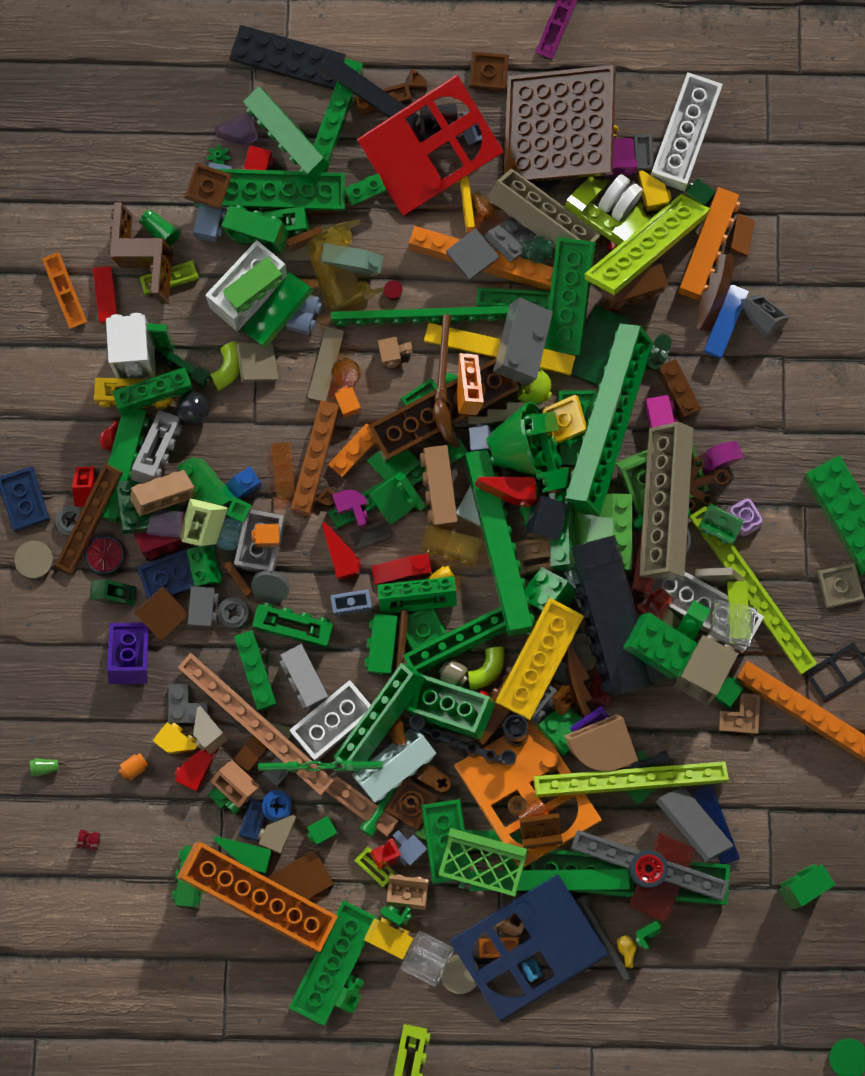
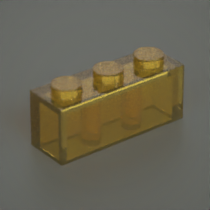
M426 525L421 550L424 551V554L428 553L429 556L437 554L441 555L445 560L453 561V559L460 560L461 564L472 566V564H477L482 539Z

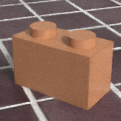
M233 760L223 766L211 780V783L238 808L251 799L260 787Z

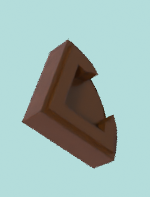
M410 69L409 89L427 90V82L418 71Z
M327 486L315 499V502L323 506L335 505L332 495L335 492Z

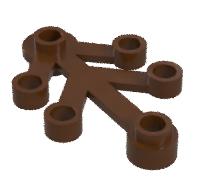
M694 457L691 461L689 494L700 499L703 504L709 505L713 502L712 495L707 492L703 493L696 488L713 482L721 485L726 484L730 479V474L724 468H718L714 471V474L694 480L698 471L704 466L703 459ZM697 460L701 461L699 466H695ZM720 472H723L722 478L717 477ZM706 496H709V500L705 502L704 498ZM689 498V501L692 503L689 510H693L695 502Z

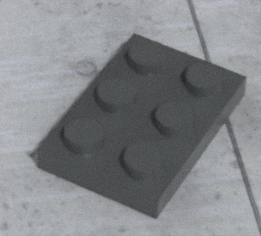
M515 218L508 219L488 231L485 235L510 263L545 241L540 239L530 229L522 226Z

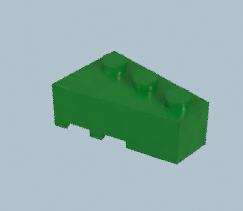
M192 457L177 466L179 471L184 470L194 486L192 499L227 508L230 507L235 496L228 490L229 488L226 484L221 482L217 477L218 475L204 459Z

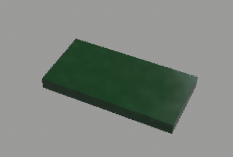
M595 305L584 331L582 354L575 355L571 376L599 386L604 376V367L609 360V351L615 341V332L620 324H629L630 318Z

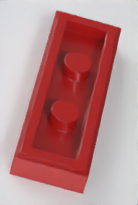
M111 266L92 268L100 324L106 323V318H111L112 315L118 314Z

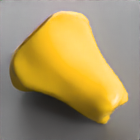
M624 935L617 939L618 949L624 956L625 967L632 969L637 945L629 936Z

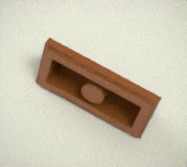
M741 214L737 215L730 253L748 256L755 220Z

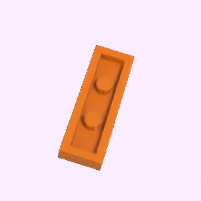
M367 423L328 464L341 478L375 444L366 429L368 427Z

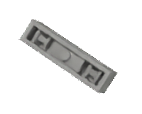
M158 411L132 467L131 480L144 484L155 478H161V468L163 465L166 466L169 459L168 453L170 450L173 451L175 447V437L180 436L182 431V425H180V418L178 416ZM160 430L159 437L163 438L155 455V463L153 465V459H150V456L158 441V432Z

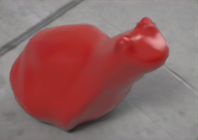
M117 420L100 434L101 447L106 451H112L119 426Z

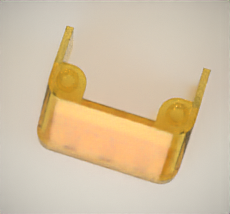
M360 219L338 223L307 242V251L325 303L331 311L368 300L385 291L384 287L371 290L367 282L362 281L358 283L354 272L321 262L324 243L349 247L352 244L353 236L350 229L360 224Z

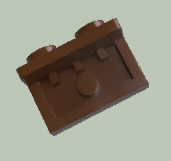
M559 813L519 818L523 848L535 849L537 847L563 844Z

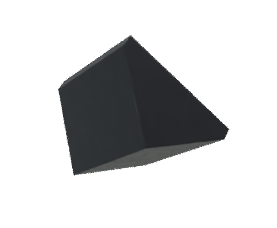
M546 496L537 497V500L532 504L524 535L559 542L569 505Z

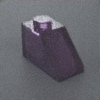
M248 112L214 127L218 138L239 145L250 144L258 138L257 130Z

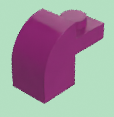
M737 441L716 445L698 456L704 461L702 468L704 475L744 459Z
M344 490L332 494L338 515L354 511L359 529L366 527V521L369 519L366 510L361 508L367 507L368 503L361 493L354 490Z

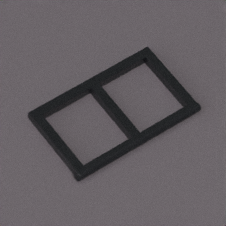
M854 642L805 672L823 702L865 676V672L848 682L833 660L852 648L865 667V659ZM830 662L844 685L825 696L811 673Z

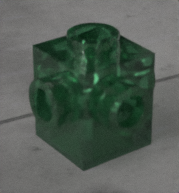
M534 236V240H523V259L533 260V263H545V260L552 259V240H545V236Z

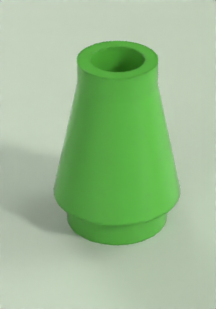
M34 758V760L30 761L31 776H36V778L58 771L57 760Z

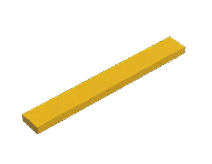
M428 323L424 342L441 346L442 326ZM449 328L448 348L497 358L501 339ZM544 349L539 368L571 375L575 356Z

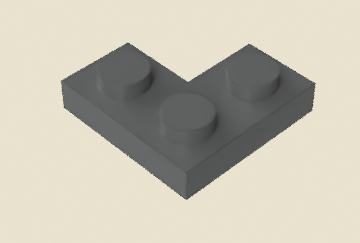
M169 684V724L195 723L199 706L208 714V703H189V684Z

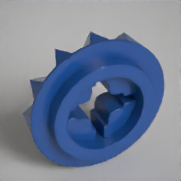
M280 790L270 791L263 797L261 804L262 813L268 820L274 822L287 818L292 809L290 797ZM277 800V803L283 805V807L277 808L275 811V808H272L270 805L274 804Z

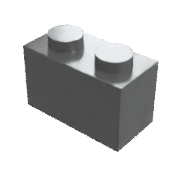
M191 586L188 626L190 628L213 629V624L217 623V612H214V607L218 605L219 594L216 593L214 588Z

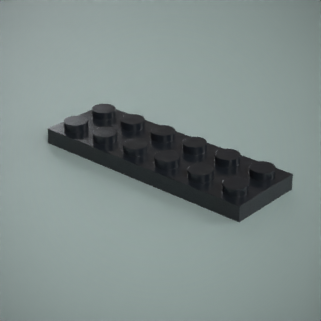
M240 25L229 59L236 63L334 90L337 82L319 70L318 67L328 52L343 62L345 61L346 54Z

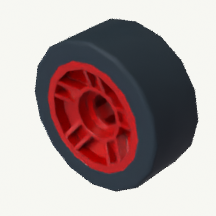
M644 850L633 857L630 862L629 872L635 884L642 888L650 889L664 882L668 873V865L663 855L659 852ZM647 865L653 868L651 873L645 871Z

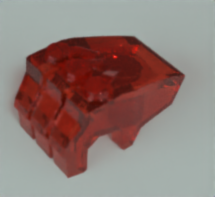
M659 587L652 593L647 594L646 599L641 604L638 603L636 610L641 615L651 613L660 619L675 599L663 587Z

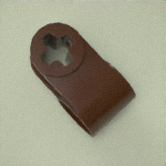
M430 763L421 765L414 776L416 780L439 794H447L451 790L450 778ZM445 780L447 787H442L440 789L438 782H443Z

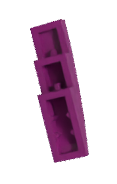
M578 0L556 1L536 53L550 59L554 58Z

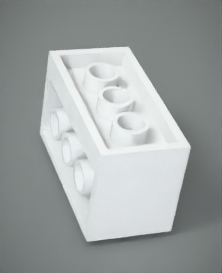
M257 240L206 294L209 308L237 332L264 304L275 289L271 288L268 290L264 298L259 301L255 300L251 303V307L245 312L241 311L238 314L224 298L222 291L266 257H269L282 273L283 280L287 276L285 264Z
M132 313L130 316L124 317L117 314L112 315L111 318H106L108 360L116 378L151 379L156 377L154 346L147 332V319L141 313Z

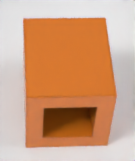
M343 387L337 390L338 393H335V399L337 404H339L344 419L361 412V407L353 387Z
M255 524V530H252V542H255L256 547H280L279 524Z

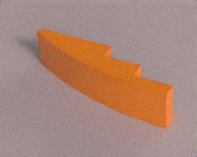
M57 252L41 258L69 329L86 323L87 320L60 253Z

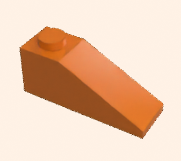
M459 354L457 383L459 414L477 415L484 403L478 355Z

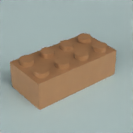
M447 445L424 448L423 453H420L421 467H425L422 479L423 485L427 486L428 489L425 493L426 505L430 504V510L427 512L429 524L432 523L433 528L456 525L458 521Z

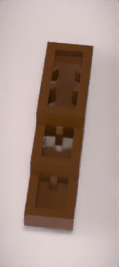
M720 254L717 273L710 274L708 292H701L697 329L710 332L720 313L732 279L735 264L734 257Z
M570 644L565 652V666L569 685H571L576 699L575 703L582 718L591 713L586 702L591 700L592 697L583 683L589 676Z

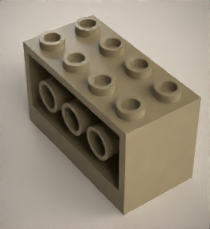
M703 635L673 688L708 706L717 696L738 653L730 645L725 644L723 646L717 643L718 640L713 636Z

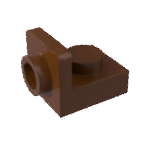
M556 683L554 688L557 692L551 699L557 714L563 715L574 704L576 699L571 685Z

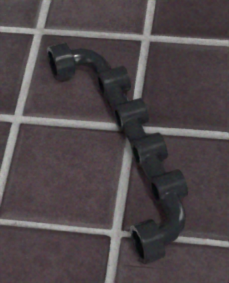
M414 715L410 719V728L414 732H420L431 737L434 743H447L452 750L460 748L467 751L470 757L478 755L485 758L488 764L496 762L505 767H512L516 763V754L512 750H505L500 756L492 749L484 750L479 748L476 743L471 742L468 744L461 741L458 736L450 737L442 734L439 729L432 730L425 727V719L421 715ZM435 734L440 735L438 738L433 737ZM453 741L458 742L456 745L451 744ZM471 748L476 749L474 752L469 751ZM489 755L494 756L492 759L488 758Z

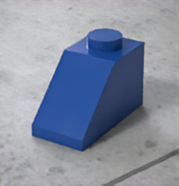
M251 466L235 475L226 484L229 488L228 490L240 500L262 487Z

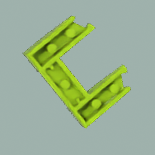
M590 176L567 199L565 208L619 246L648 222L651 217L645 214L643 210L644 205L640 202L621 223L593 204L596 198L609 185L610 180L605 179L602 181Z

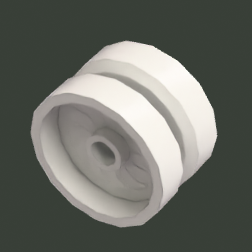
M622 174L610 185L598 206L605 213L612 211V218L620 223L634 208L644 190L637 184L629 187L630 180Z

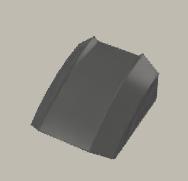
M763 295L740 299L748 318L766 338L773 335L776 336L790 318V316Z

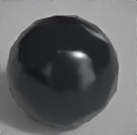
M195 391L187 392L176 403V413L185 424L198 425L209 415V402L201 393Z

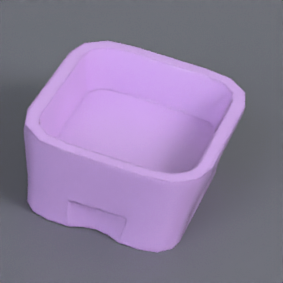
M744 499L728 508V513L745 520L738 533L740 536H747L762 527V517L750 499Z

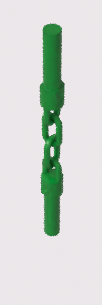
M353 760L334 761L333 763L308 761L305 764H299L298 761L259 763L258 770L298 772L299 769H305L306 771L314 772L321 771L322 769H333L334 771L383 769V761L354 762ZM309 764H319L318 768L309 769ZM337 764H342V768H336Z

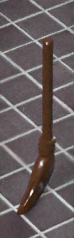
M444 314L437 389L434 391L435 403L433 414L444 439L452 446L459 448L461 446L455 434L450 412L446 405L447 390L445 389L450 315Z
M401 610L395 671L401 663L404 664L403 655L405 654L408 610ZM401 713L389 730V735L394 745L406 746L407 742L404 736L403 716Z

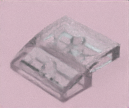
M716 600L709 635L718 641L750 647L757 608Z
M419 931L404 959L401 970L435 987L440 981L444 968L448 966L454 948Z

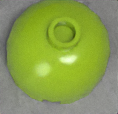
M539 368L536 380L527 386L524 384L520 385V389L517 392V400L525 403L534 402L535 404L542 403L543 401L547 402L552 395V392H550L552 385L549 376Z

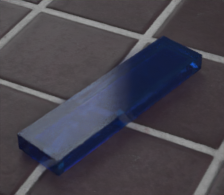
M710 785L694 791L693 794L698 804L734 845L730 850L717 856L720 864H728L739 860L740 857L713 786Z

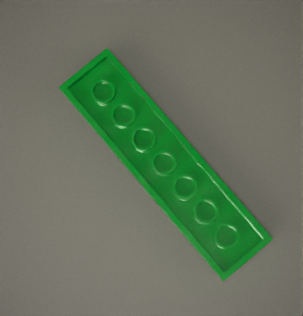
M217 169L232 175L221 207H229V205L236 207V205H240L245 208L289 209L304 206L306 210H345V173L322 172L316 179H313L310 175L306 177L301 171ZM194 202V206L207 207Z

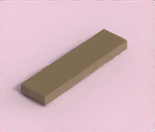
M325 328L307 397L309 400L317 402L321 400L327 401L344 336V331Z

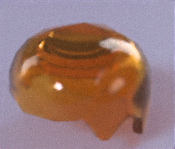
M346 357L338 359L333 364L331 374L339 386L349 388L354 387L359 382L361 369L354 360Z

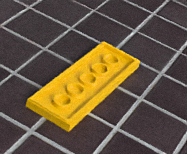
M549 598L495 702L531 720L584 616Z

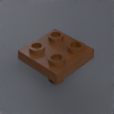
M406 777L384 810L418 831L423 823L421 805L435 803L438 797Z

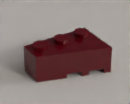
M185 514L180 516L181 527ZM180 530L144 532L141 534L133 533L146 560L150 559V561L161 557L160 554L168 551V553L176 551L179 549L178 546L182 544H190L182 542L179 535Z

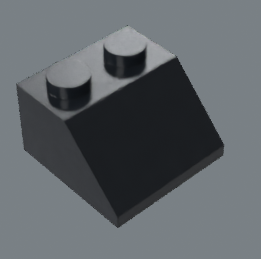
M456 104L437 105L448 125L458 119ZM428 105L420 109L421 143L442 130ZM448 142L440 148H450L452 145Z

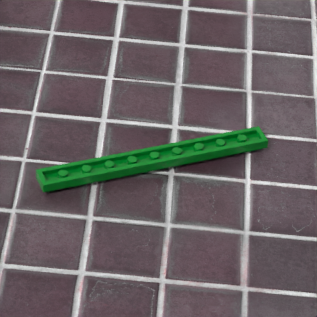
M509 306L331 312L332 324H336L339 327L347 326V324L364 326L366 323L384 325L387 322H392L395 325H400L404 322L421 324L422 321L440 323L443 320L444 314L450 315V323H457L460 320L477 322L479 319L493 322L498 319L506 320Z

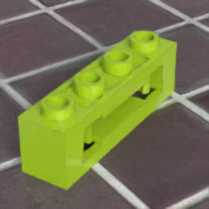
M404 1024L394 1076L403 1075L407 1049H405L407 1035L410 1036L408 1045L410 1048H415L417 1039L420 1040L419 1049L415 1052L411 1076H423L419 1071L420 1065L425 1066L427 1053H423L424 1045L429 1044L430 1033H427L426 1028Z

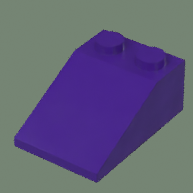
M110 623L107 664L109 684H148L149 628L144 623Z

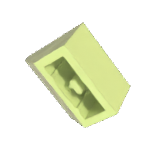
M190 498L179 533L182 542L199 546L217 544L228 508Z

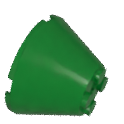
M534 402L525 403L486 438L487 445L491 448V462L493 466L534 476L538 473L548 472L539 435H526V430L530 429L529 422L531 421L525 420V417L539 414L537 411L539 407Z

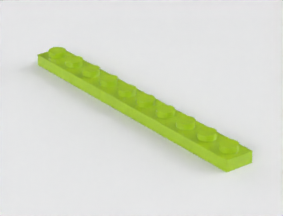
M706 506L691 515L689 519L723 567L733 568L744 578V581H747L748 602L756 612L764 616L762 620L764 625L800 675L815 666L817 662L734 545L731 543L728 545L718 540V537L714 535L708 536L698 528L707 510Z
M725 762L534 776L533 781L536 798L727 783L729 777Z

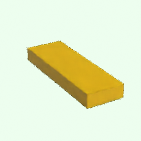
M467 176L460 180L465 228L466 232L470 233L474 230L475 225L469 178Z

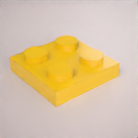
M576 395L542 409L543 413L555 412L559 430L552 433L556 437L557 444L585 433L587 430L581 404Z

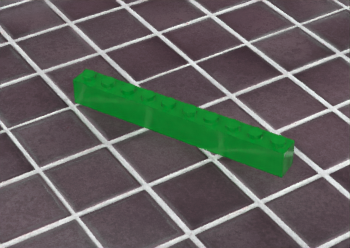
M488 449L465 453L464 462L508 637L530 633L533 625H535L533 614L529 613L530 600L524 593V589H526L524 578H520L519 571H521L520 561L515 558L517 553L516 545L514 542H511L512 530L510 524L507 525L506 518H508L506 507H502V499L475 487V481L479 477H498L497 472H493L491 455H489Z

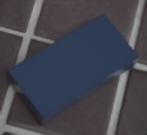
M250 799L239 836L258 841L257 838L266 817L262 813L261 804L263 801Z

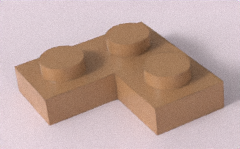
M741 693L739 712H719L718 731L758 734L760 695Z

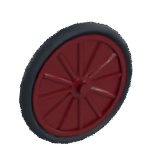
M109 535L94 538L85 550L87 566L93 572L100 575H109L116 572L122 566L125 559V550L122 543L117 538Z

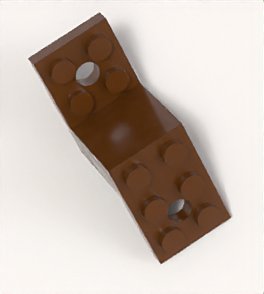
M114 202V209L111 211L113 226L110 227L111 245L108 247L109 256L120 268H150L152 281L149 282V291L161 304H169L172 248L163 238H131L133 214L122 202Z

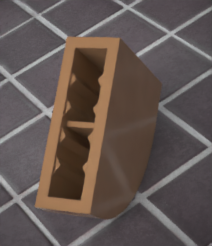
M618 714L564 736L572 754L592 769L611 771L621 767L628 768L633 765V762L638 761L624 719Z

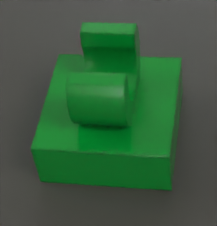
M234 497L226 515L245 523L253 506Z

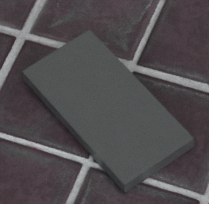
M684 786L660 797L656 801L705 862L723 854L734 846Z

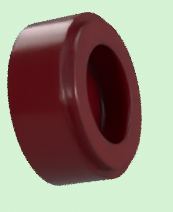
M391 280L385 284L384 295L386 298L397 300L401 297L402 285L398 281Z

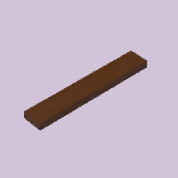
M107 463L104 464L55 564L56 567L71 575L74 574L123 474L122 471Z

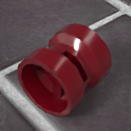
M80 829L77 848H89L90 851L97 852L101 833H88L87 830Z

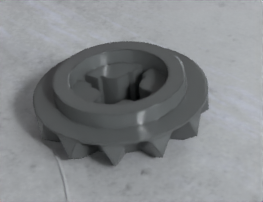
M66 506L58 512L56 526L62 534L69 536L74 527L73 524L68 526L69 522L65 517L71 519L75 517L74 520L76 522L82 509Z
M230 597L219 605L218 618L226 627H239L247 621L249 612L243 600ZM237 607L236 612L240 617L233 616L230 618L228 610H234Z

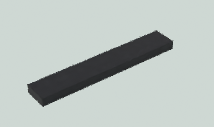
M330 52L325 55L318 67L319 70L388 118L406 107ZM416 113L406 119L411 128L414 127L420 117Z

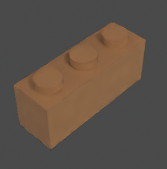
M184 470L172 472L167 476L135 485L131 488L130 500L139 516H143L187 501L190 498L192 499L194 486Z

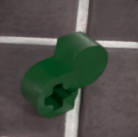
M666 333L658 334L653 342L648 357V365L652 369L657 370L667 359L672 341L671 337Z

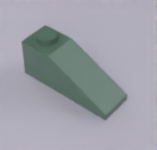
M324 243L321 262L369 278L381 273L383 255L368 250Z

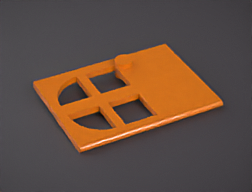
M531 720L528 721L529 738L523 746H510L503 736L482 748L484 750L492 749L500 756L505 750L514 751L516 763L512 767H505L496 762L488 764L485 758L478 755L476 757L468 756L456 763L454 767L501 842L522 848L523 845L513 840L510 836L520 830V821L517 820L504 827L491 806L518 791L531 813L522 817L525 818L548 815L550 811L575 797L578 804V814L573 825L565 833H561L563 844L575 838L577 830L585 832L600 823L602 819L586 794L558 796L544 805L539 797L536 798V793L530 785L533 782L534 776H544L556 769L559 774H570L571 771L554 745L537 728L539 723L533 726ZM493 755L488 756L489 759L494 757ZM563 844L527 849L529 853L524 867ZM513 859L516 866L519 867L520 861Z

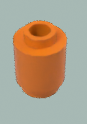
M139 753L137 755L134 754L119 765L121 769L118 771L124 780L128 778L131 781L144 772L145 768L149 765Z

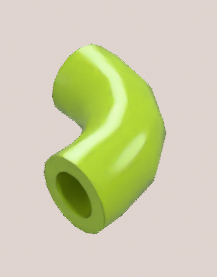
M237 341L230 342L220 349L224 359L223 365L219 370L211 373L218 391L234 382L240 372L236 350Z
M492 647L485 650L486 659L484 665L478 670L468 672L470 690L489 686L499 677L504 667V647Z

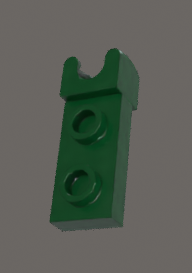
M167 348L161 353L164 359L163 362L171 368L175 366L178 369L185 367L192 382L202 389L211 380V373L201 366H198V368L194 367Z

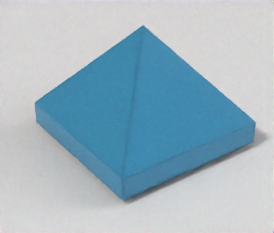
M535 958L522 963L523 975L530 982L543 976Z

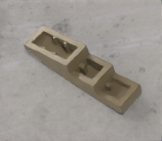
M507 402L506 410L488 409L487 417L469 416L468 428H474L477 424H486L489 427L499 426L522 407L525 402ZM545 403L536 404L539 407L538 413H541L542 409L545 408Z

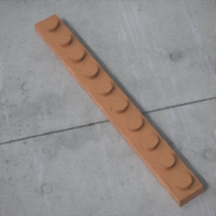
M192 653L179 665L178 668L284 763L298 761L299 764H305L308 761H312ZM309 764V769L318 768L317 764ZM299 769L298 772H295L321 796L335 781L323 770L309 772L305 769Z

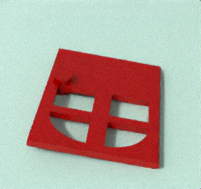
M458 74L357 138L402 216L409 214L504 153ZM442 97H452L463 102L470 112L448 125L434 100ZM428 105L442 130L420 143L406 119ZM478 123L482 134V145L476 158L470 161L456 137ZM450 142L464 166L442 179L428 155Z

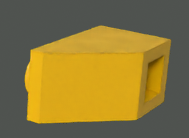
M167 722L152 740L168 754L193 752L199 749L195 744L197 740L191 735L184 736L181 733L183 729L175 723L170 725Z

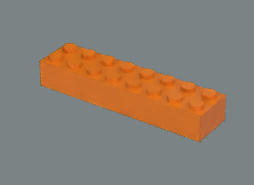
M202 842L194 843L177 876V879L314 952L321 951L338 917Z

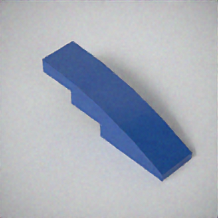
M734 285L730 286L704 349L705 353L720 359L722 358L743 306L740 299L746 298L749 291Z

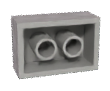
M251 509L245 523L242 525L234 565L237 569L257 573L270 570V573H274L280 547H256L255 542H252V530H255V524H279L281 543L285 518L283 515Z
M302 644L281 654L282 660L279 662L285 674H290L291 677L288 680L294 692L299 691L300 694L297 697L302 708L307 707L308 711H311L328 698V695Z

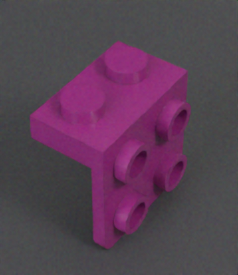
M632 138L614 139L613 174L600 176L611 177L621 174L624 176L636 174L638 166Z

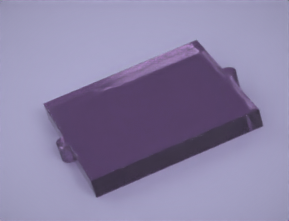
M168 509L151 512L147 534L159 535L161 537H179L183 512L169 511Z

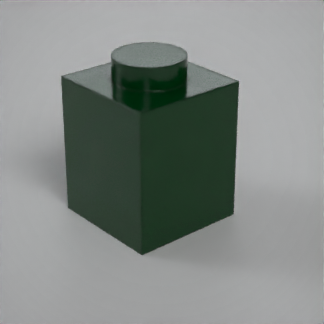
M697 179L694 183L690 182L685 189L687 197L706 207L716 193L714 189L700 179Z

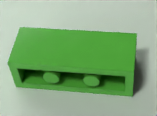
M266 257L222 291L223 296L237 314L241 311L245 312L251 307V303L255 300H261L266 296L268 290L271 288L275 289L282 283V273L269 257Z

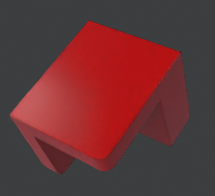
M392 838L385 845L370 852L379 870L396 863L401 856Z

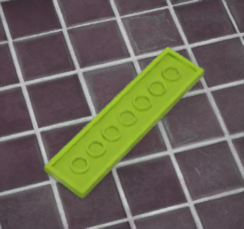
M680 194L585 273V280L613 295L617 294L706 219L711 209Z

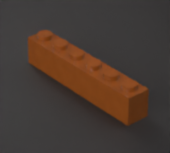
M320 401L291 506V511L294 514L311 518L340 412L339 404Z

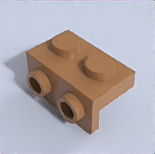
M399 874L390 875L386 905L425 910L429 880L422 877H404Z

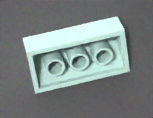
M410 728L404 733L407 742L406 746L394 745L392 742L370 760L383 761V769L360 770L359 773L354 772L352 774L374 802L385 798L387 792L392 788L400 786L402 780L407 776L414 775L421 765L427 764L433 759L436 752L420 732H414Z

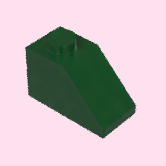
M108 579L92 580L89 599L103 603L132 606L135 601L136 586Z

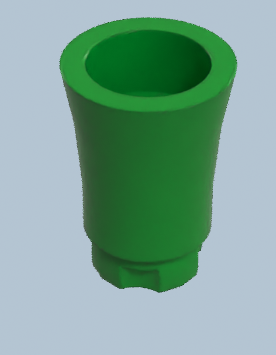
M153 210L145 211L139 219V223L153 238H163L170 247L177 242L181 235L179 228L170 224Z

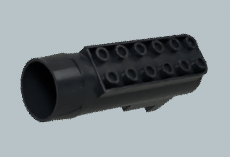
M612 535L569 547L575 566L574 571L579 583L575 584L574 593L576 599H579L581 604L579 611L584 616L586 622L584 629L587 637H590L591 640L590 651L592 656L596 658L595 669L597 674L601 676L602 682H600V687L603 694L606 693L607 696L613 697L671 680L623 649L639 618L616 536Z

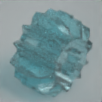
M224 518L217 541L218 547L232 551L237 547L242 530L240 521L234 518Z

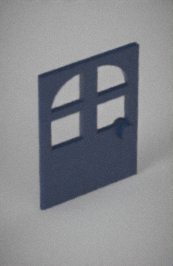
M558 873L449 940L500 1021L609 955ZM517 913L531 938L508 952L493 926L512 914ZM486 931L501 957L477 970L473 960V949L478 937ZM540 950L555 976L532 989L517 964ZM510 969L525 994L518 997H505L494 992L486 983Z

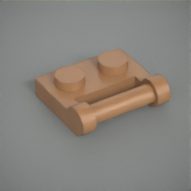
M538 538L514 542L517 551L516 560H519L521 565L520 577L525 576V574L538 572L541 567L552 572L555 571L551 567L550 540ZM547 557L550 559V563L525 567L523 561Z

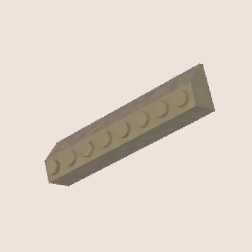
M680 422L649 428L640 577L674 579L684 577L693 428Z

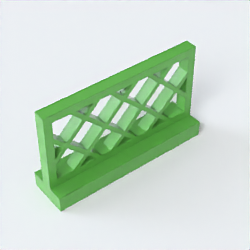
M450 828L439 876L515 897L529 851L522 847ZM452 843L460 844L464 851L454 857L451 852ZM473 849H479L483 857L473 862L468 852ZM466 854L471 864L460 869L456 859ZM497 854L502 862L492 867L487 857ZM485 859L490 869L479 874L475 864ZM512 859L519 860L518 869L510 872L506 863ZM454 861L458 871L453 874L444 873L446 865ZM504 864L509 874L498 879L494 869ZM473 866L478 876L471 880L466 879L463 871ZM492 871L497 881L487 885L484 883L482 876ZM510 876L514 882L512 891L505 890L500 883Z

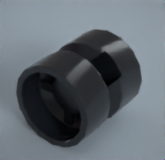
M511 715L504 721V739L510 746H523L529 738L528 722L521 715Z

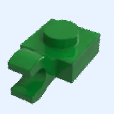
M217 787L208 793L221 809L227 806L235 815L241 810Z
M350 975L347 981L348 989L343 987L335 1006L353 1014L361 998L358 992L363 986L364 981Z

